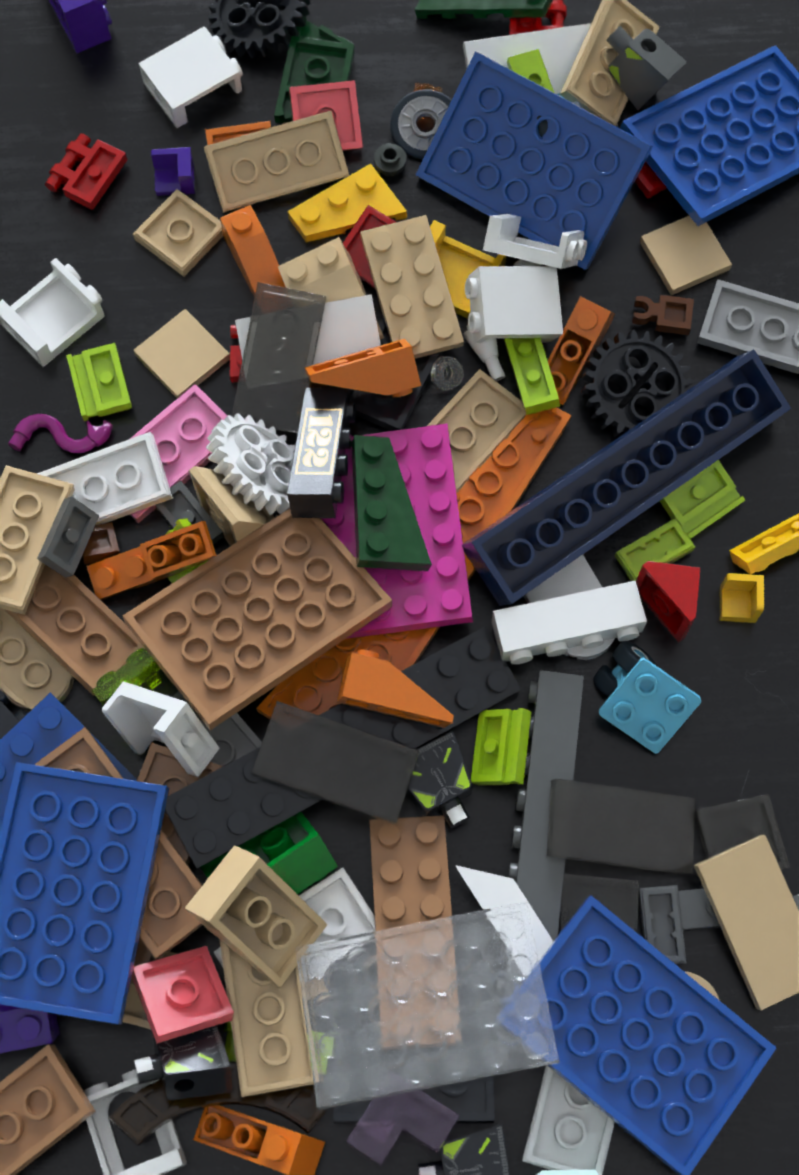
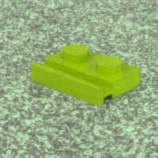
M115 343L81 351L82 354L72 356V354L66 355L81 416L84 421L89 420V417L97 415L102 417L132 409Z
M717 460L661 499L660 503L672 520L677 519L691 539L744 502L745 499L739 495L735 489L736 485L720 461Z
M519 708L518 710H484L479 713L471 783L478 786L509 785L510 783L524 784L531 711Z

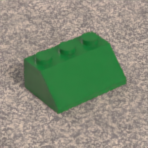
M302 812L237 846L260 857L296 894L313 883L322 880L329 872L338 867L320 835ZM229 851L201 866L207 879Z

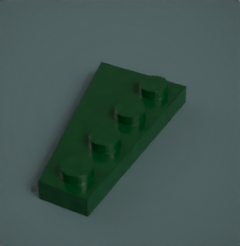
M419 0L414 11L417 19H428L429 14H442L443 19L456 18L457 14H473L474 18H487L488 15L494 13H503L504 18H537L546 16L553 0Z
M354 435L352 440L357 567L429 571L432 564L390 439L388 437Z

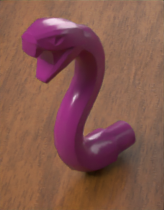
M33 414L23 418L17 424L8 445L14 450L21 451L25 442L30 440L34 431L38 428H47L50 430L56 444L63 450L70 453H84L104 444L109 439L113 426L103 420V425L93 426L87 420V436L83 439L74 440L67 435L65 428L55 417L47 414Z

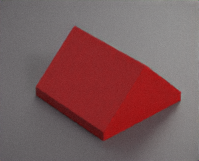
M647 561L642 565L636 580L639 595L679 643L685 638L696 618L700 568Z

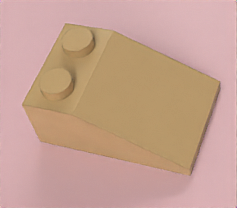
M339 237L278 266L295 308L367 295L352 258ZM377 321L379 337L381 340L384 338V335Z
M197 466L189 470L200 505L221 529L224 539L230 546L275 518L273 514L270 515L265 506L258 511L253 501H250L248 504L244 503V495L241 493L233 495L232 490L234 487L231 484L222 483V480L225 478L223 474L216 473L213 469Z
M235 845L185 907L211 933L280 988L328 925L260 857Z

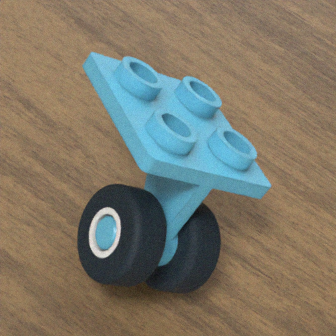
M622 641L613 652V657L618 663L616 667L612 670L607 665H603L593 678L597 688L608 697L600 707L599 715L657 754L700 705L701 697L657 667L651 656L642 648L630 641Z

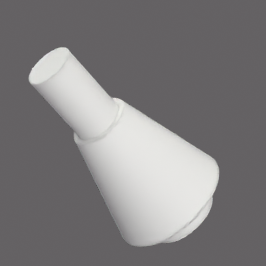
M467 325V331L463 333V337L482 362L486 364L491 378L496 382L505 378V373L498 359L497 339L489 338L482 343H474L473 333H470Z

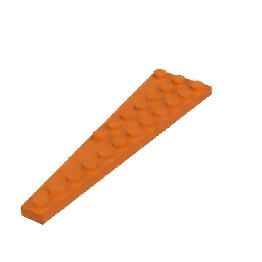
M556 407L526 415L510 432L509 437L497 446L489 459L472 473L466 484L457 492L463 544L515 509L571 420L570 414ZM464 552L469 582L476 569ZM439 627L344 639L278 684L256 708L257 712L290 731L341 704L337 702L346 658L352 652L357 653L361 649L376 652L380 655L379 659L389 661L402 671L418 662Z

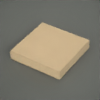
M176 189L133 233V236L138 243L184 277L223 237V231L219 219Z
M690 216L641 236L640 244L670 295H674L729 271L732 266L707 222L697 226Z
M186 309L133 350L135 356L176 398H179L194 384L198 386L230 360V353Z

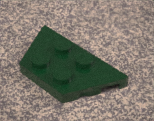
M306 16L303 17L306 26L296 27L299 33L298 37L291 35L274 113L275 123L293 120L289 94L290 87L349 81L355 55V44L343 37L336 36L326 26L321 25L318 27L308 21Z

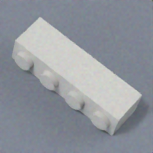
M636 581L495 610L493 611L491 623L502 661L522 664L532 660L533 656L547 653L548 657L562 655L568 652V648L582 645L583 649H591L604 644V640L618 638V641H628L635 639L643 631L647 619Z

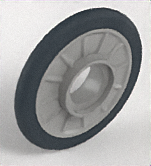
M430 89L417 90L404 96L395 106L390 120L391 135L396 145L402 147L407 155L423 160L450 105L451 99L439 91ZM422 117H430L434 120L435 126L429 132H422L416 126L418 120Z

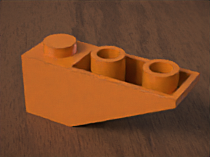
M581 296L563 329V335L559 337L548 359L559 402L562 405L565 404L585 371L586 362L593 357L592 352L601 344L615 316V313Z
M220 1105L204 1107L193 1139L199 1143L286 1175H315L325 1141Z

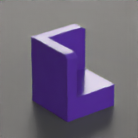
M191 147L152 149L151 158L155 170L156 195H171L176 189L184 194H195V169Z

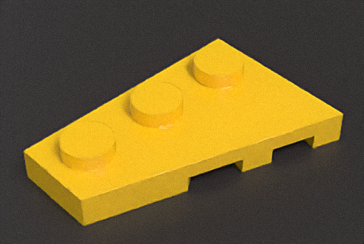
M370 163L289 210L288 218L305 242L344 234L346 229L354 227L367 205H370L391 219L395 218V221L406 219L407 211Z

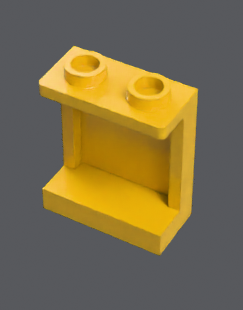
M434 220L430 229L455 313L468 319L471 309L470 299H467L465 295L466 279L479 266H505L506 256L498 254L495 258L445 236L446 225Z

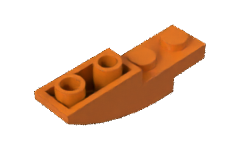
M200 521L86 567L95 595L100 600L173 576L217 555L206 521Z

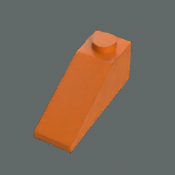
M246 206L220 217L224 240L262 313H274L293 307L294 305L278 269L279 263L252 206Z
M405 338L304 367L306 375L313 383L387 396L392 395L393 397L408 395L413 392L412 388L421 386L412 346Z
M361 649L357 653L352 652L346 658L337 702L443 728L453 723L454 715L389 661L379 659L380 655L378 653Z

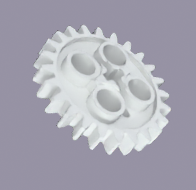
M236 414L234 418L228 415L224 420L221 419L207 439L210 443L206 446V449L212 452L208 459L218 464L213 469L214 472L225 476L222 483L231 484L234 487L232 490L233 495L239 493L244 495L243 500L245 504L253 501L258 511L265 506L268 513L272 515L276 510L279 514H282L290 509L287 492L295 445H287L285 443L286 435H276L274 426L267 429L262 419L255 423L251 415H248L245 419L240 414Z

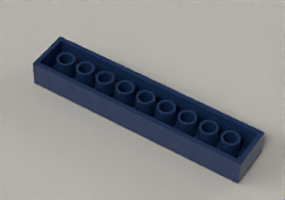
M753 349L725 364L462 545L464 552L499 606L512 604L792 408L756 351Z

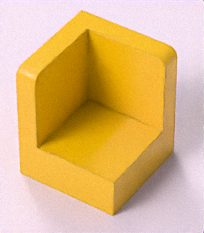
M728 573L720 586V621L756 623L764 611V575Z

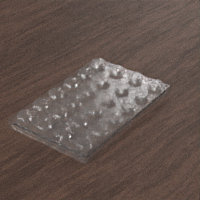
M527 901L295 947L316 1104L319 1109L560 1063Z

